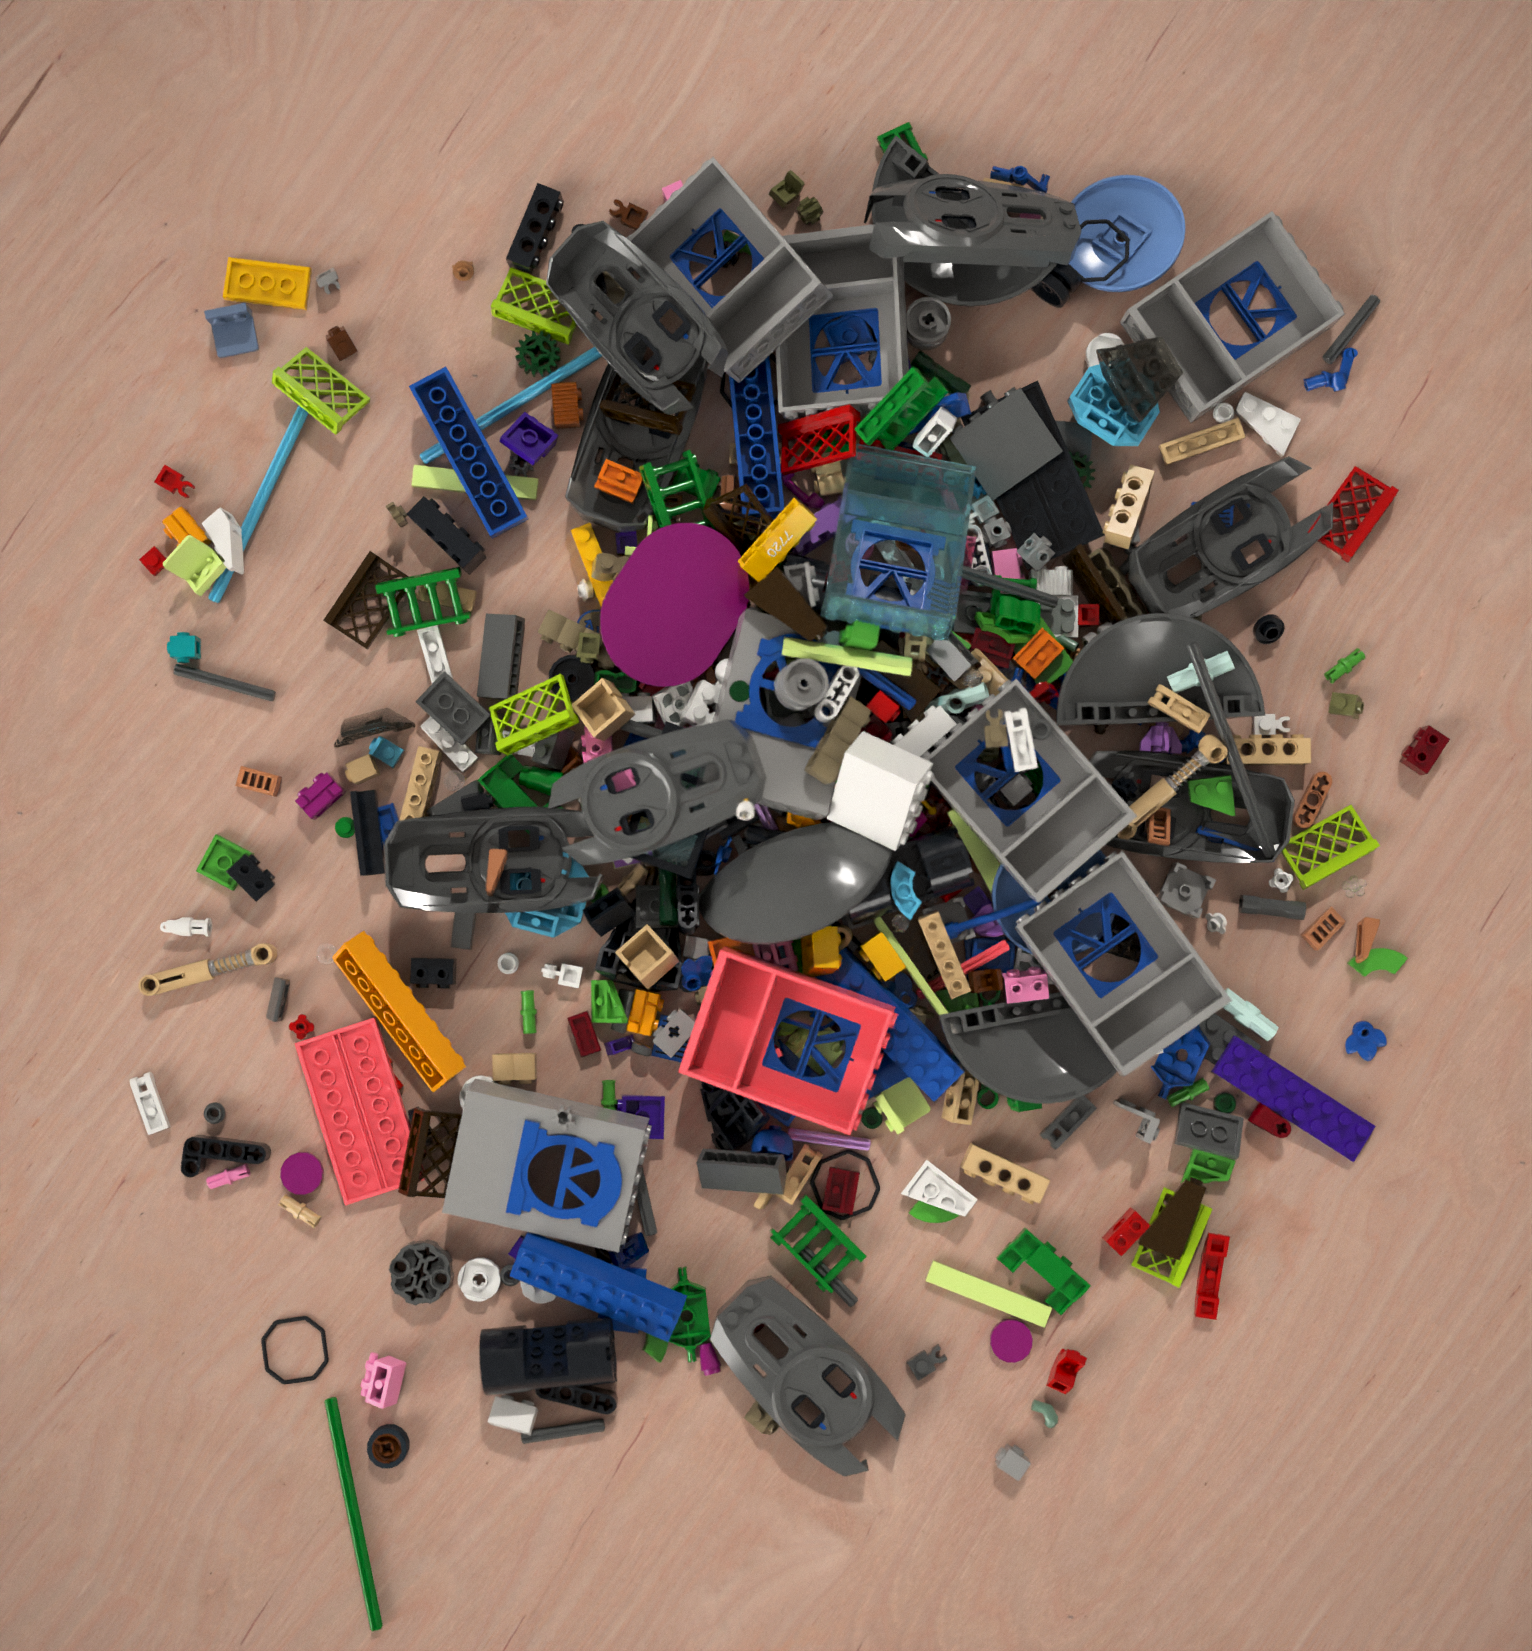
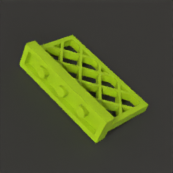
M510 267L496 300L494 299L491 304L492 316L530 331H535L538 334L543 331L544 336L551 334L552 339L566 345L570 344L572 334L577 325L572 317L570 327L561 324L559 319L570 314L568 311L556 314L553 306L561 303L558 300L551 302L548 294L552 292L546 285L545 280ZM514 275L521 278L523 283L512 287L510 281ZM534 284L540 285L543 291L532 294L529 286ZM526 288L529 296L518 300L515 291ZM513 294L515 301L511 303L502 301L504 295ZM545 295L548 303L537 307L534 299ZM532 301L534 309L529 311L522 309V303ZM551 308L554 316L549 318L541 316L540 311Z
M307 347L282 368L278 366L272 374V384L335 435L342 430V426L370 402V398ZM307 355L313 360V365L301 364V359ZM290 369L299 370V377L290 376L286 372ZM302 370H314V377H302ZM317 370H325L329 373V377H317ZM303 382H315V390L306 389L303 386ZM318 383H330V390H318ZM333 383H341L345 386V390H333ZM319 395H331V403L322 402L319 399ZM334 396H346V403H334ZM349 396H357L362 401L359 403H349ZM335 408H347V414L341 417L335 412Z
M562 674L489 707L498 740L495 743L497 751L507 756L580 723L578 715L573 711L564 675ZM559 682L560 688L557 695L550 693L553 684ZM536 692H543L539 703L532 701ZM548 695L555 697L550 709L543 706ZM523 699L525 703L521 711L514 710L517 701ZM562 700L565 703L566 710L558 713L555 710L559 701ZM530 703L537 706L532 717L525 714ZM506 708L507 711L503 720L498 719L497 711ZM542 708L549 711L544 720H537ZM512 712L519 714L514 725L507 723ZM524 717L531 719L527 728H519ZM508 725L512 727L510 735L504 738L503 730Z
M1349 805L1290 838L1288 845L1295 844L1300 846L1297 856L1289 854L1286 848L1281 853L1300 881L1299 885L1305 890L1371 853L1380 845L1376 839L1372 838L1353 806ZM1348 811L1353 817L1352 826L1340 823L1342 815ZM1325 824L1336 825L1334 836L1322 833ZM1339 826L1351 829L1349 839L1337 837ZM1354 830L1362 832L1366 840L1361 843L1352 841ZM1307 834L1318 835L1316 846L1304 843ZM1321 836L1333 839L1330 850L1319 847ZM1336 840L1347 843L1345 852L1333 851ZM1303 847L1314 849L1312 860L1300 857ZM1317 851L1329 853L1328 861L1325 863L1315 861ZM1299 861L1311 863L1309 872L1304 875L1301 874L1298 869Z
M1163 1188L1149 1224L1158 1215L1161 1205L1164 1207L1163 1200L1166 1193L1173 1195L1174 1191ZM1202 1203L1200 1204L1180 1261L1176 1260L1173 1265L1171 1260L1174 1258L1167 1256V1259L1155 1262L1151 1252L1152 1249L1147 1248V1250L1142 1251L1144 1246L1139 1245L1131 1266L1180 1288L1212 1208ZM1149 1252L1153 1264L1148 1266L1138 1264L1140 1255ZM1169 1261L1172 1268L1169 1277L1160 1274L1157 1265ZM1155 1266L1156 1271L1151 1270V1269H1149V1268Z

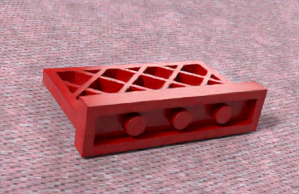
M848 404L779 424L778 433L782 435L781 474L785 476L855 457L856 431L854 429L856 428L857 421H860L861 413ZM849 424L848 431L844 435L840 433L844 425ZM829 429H833L832 433L825 440L822 437L824 433ZM815 434V437L807 445L804 441L809 435ZM839 434L842 438L834 447L831 443ZM797 439L798 441L790 450L789 441ZM821 439L824 443L816 452L813 448ZM848 441L849 451L841 453V448ZM803 444L806 448L798 457L795 453ZM830 446L833 449L828 457L823 458L822 454ZM812 451L815 454L810 462L805 463V458ZM793 456L797 458L793 466L788 467V462Z
M1354 466L1327 504L1329 505L1331 502L1334 504L1337 500V504L1333 505V509L1339 508L1340 518L1333 519V523L1342 522L1343 532L1332 534L1330 530L1328 532L1329 535H1324L1317 541L1342 556L1341 559L1349 563L1394 500L1399 489L1394 486L1390 488ZM1355 473L1363 478L1364 485L1353 487L1351 479ZM1377 486L1383 490L1380 496L1371 498L1369 487ZM1365 488L1367 499L1356 500L1354 490ZM1350 491L1352 501L1341 503L1339 495ZM1368 502L1370 511L1359 514L1357 504ZM1353 505L1355 515L1344 517L1342 507ZM1320 516L1317 518V520L1315 521V523L1312 525V527L1310 528V530H1309L1307 533H1309V532L1314 528V526H1315V524L1317 523V521L1319 520ZM1356 519L1357 529L1347 531L1345 521ZM1334 537H1345L1346 544L1343 549L1334 545Z

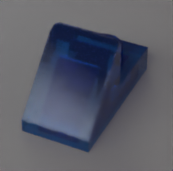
M639 1232L627 1237L625 1246L621 1245L619 1252L609 1251L608 1253L614 1266L625 1269L647 1254L649 1248L643 1233Z

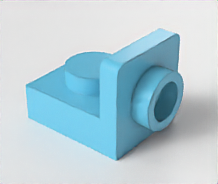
M379 736L378 739L374 738L369 746V749H371L370 755L392 768L395 767L405 751L382 736Z

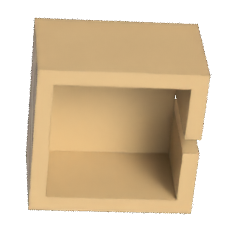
M604 678L600 679L572 704L573 709L592 736L602 741L608 739L636 715L627 701L622 699L623 696L614 683Z
M648 924L615 952L647 990L680 962Z

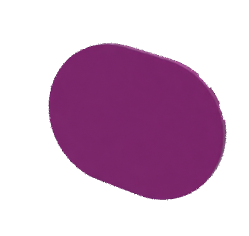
M677 523L665 526L649 534L632 552L609 587L600 610L602 642L611 660L627 676L651 686H676L700 676L715 661L736 629L740 615L747 607L748 599L744 595L749 591L748 573L738 563L741 555L725 536L704 525Z

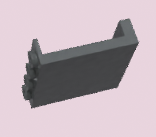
M1015 387L1004 393L1005 399L1000 402L997 399L986 406L988 411L982 415L980 412L969 418L971 423L963 427L961 424L951 431L953 434L950 437L951 441L992 501L1063 452L1021 387L1017 390Z

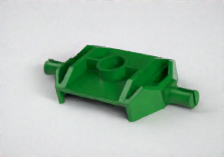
M678 1267V1283L670 1289L687 1296L682 1312L684 1310L691 1311L693 1318L690 1321H684L680 1314L669 1342L684 1347L687 1350L688 1362H691L692 1359L695 1362L697 1361L696 1346L711 1337L706 1287L689 1281L687 1278V1267H683V1275L682 1267Z

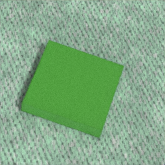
M215 834L196 872L235 891L238 883L226 870L243 854L254 855V853Z

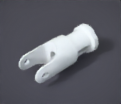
M182 917L177 920H168L161 923L160 929L163 932H170L180 936L203 934L206 937H210L212 921L211 918L194 920L192 917Z

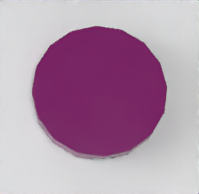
M298 1152L290 1155L284 1161L281 1167L280 1178L288 1191L297 1195H305L313 1192L320 1185L324 1176V1168L321 1161L313 1154Z
M1005 1319L993 1327L990 1334V1345L993 1353L999 1359L1005 1362L1016 1363L1023 1360L1031 1351L1033 1338L1030 1330L1023 1322L1016 1319Z

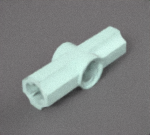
M1228 651L1207 660L1204 659L1212 681L1214 677L1235 669ZM1192 663L1188 665V668L1167 676L1170 686L1176 694L1193 686H1201Z
M984 682L964 689H954L949 694L932 699L926 706L925 711L932 705L935 708L940 705L947 714H957L965 708L981 704L989 697V691ZM958 698L962 703L955 704L951 699Z
M1226 988L1225 992L1232 1001L1223 1008L1231 1013L1237 1022L1247 1029L1250 1028L1268 1042L1273 1038L1279 1027L1262 1015L1261 1011L1252 1003L1244 1001L1232 990Z

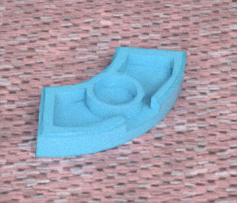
M897 861L891 874V894L900 912L911 920L922 903L916 897L913 890V878L916 872Z

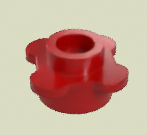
M300 1014L295 1022L289 1024V1029L294 1031L300 1040L305 1039L306 1034L312 1032L315 1028L314 1024L304 1014Z

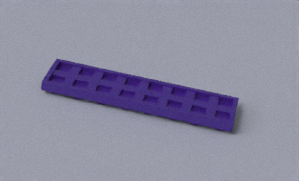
M1236 1036L1232 1037L1211 1071L1352 1162L1355 1161L1376 1127Z

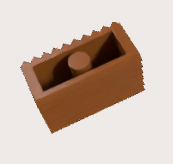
M576 382L551 384L555 428H580V421H584L583 408H579V401L583 400L582 388H578Z

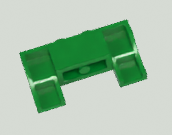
M512 754L506 755L477 780L495 798L493 803L498 808L538 807L513 780L522 771L523 765Z
M1024 1227L1012 1242H1009L996 1258L1012 1273L1025 1261L1054 1287L1044 1301L1062 1315L1077 1299L1085 1294L1091 1285L1071 1268L1073 1264L1064 1255L1060 1258L1054 1253L1057 1250L1048 1241L1044 1244Z

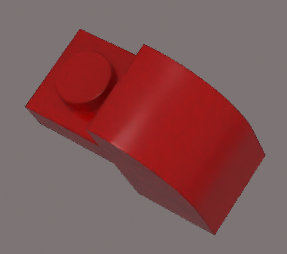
M1061 1349L1051 1368L1046 1386L1067 1394L1074 1387L1077 1372L1085 1366L1087 1357L1082 1356L1076 1350Z

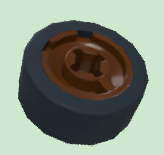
M385 1424L377 1428L370 1436L367 1443V1454L374 1465L390 1469L398 1466L404 1460L409 1451L410 1440L407 1433L401 1427L395 1424ZM391 1443V1449H386L385 1444Z

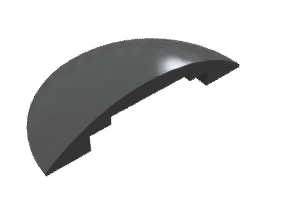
M895 136L880 161L872 192L875 188L887 184L923 179L932 175H938L939 173L929 166L928 161L899 137ZM941 191V192L960 193L959 191ZM893 198L874 203L872 207L873 224L875 222L909 221L905 215L904 207L892 206ZM947 219L949 228L969 229L967 219ZM904 262V280L917 291L944 303L959 306H985L1012 299L1026 292L1043 280L1057 264L1049 262L1048 267Z
M1153 613L1131 617L1115 623L1100 632L1083 647L1072 662L1062 683L1058 697L1056 724L1058 726L1178 722L1147 702L1150 697H1154L1155 689L1159 684L1173 691L1167 676L1188 668V665L1192 663L1186 646L1193 642L1199 644L1203 658L1206 660L1225 651H1228L1235 669L1214 677L1212 681L1226 719L1265 716V708L1259 683L1250 664L1229 639L1214 628L1198 620L1175 614ZM1193 686L1177 693L1211 714L1201 686ZM1164 696L1161 702L1167 704L1169 698Z
M835 822L819 823L798 828L754 846L726 865L699 894V911L713 930L734 941L750 944H772L794 940L834 923L865 899L883 876L890 861L892 849Z
M1060 992L1049 994V999L1008 1004L1004 1002L939 1015L947 1042L960 1063L983 1085L1008 1098L1022 1102L1043 1104L1065 1102L1092 1092L1102 1086L1117 1072Z

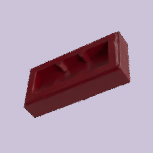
M588 1010L567 1018L581 1058L602 1050Z

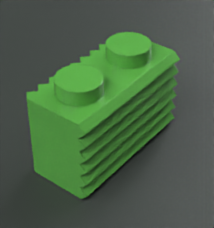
M856 620L851 625H847L845 630L840 631L838 642L841 643L840 646L870 651L877 645L880 626Z

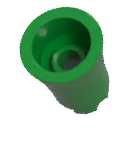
M524 765L519 776V784L550 796L553 783L564 775L561 771Z

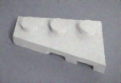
M1247 392L1243 393L1234 411L1238 417L1263 438L1262 440L1267 445L1270 444L1280 457L1284 455L1301 420Z
M928 1160L925 1161L901 1193L907 1197L966 1217L978 1201V1199Z

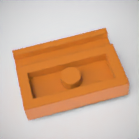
M606 459L594 488L633 504L643 479L641 473Z
M1041 628L1013 657V660L1036 680L1065 648L1047 633L1044 628Z

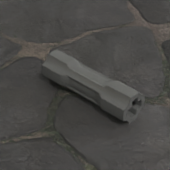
M1241 895L1239 899V913L1271 915L1304 920L1306 916V902L1274 900Z

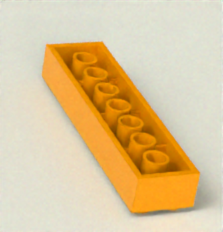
M362 931L345 942L332 959L434 1093L466 1067L463 1058L454 1051L449 1039L442 1035L436 1022L427 1015L424 1006L414 998L412 990L405 986L400 979L399 973L390 966L385 954L378 950L371 936Z

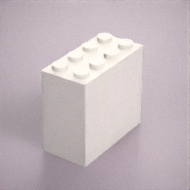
M863 731L845 752L827 819L896 851L901 844L905 845L909 833L913 834L918 822L915 819L918 818L923 808L920 803L925 799L928 792L925 787L932 779L933 773L931 768L933 763Z

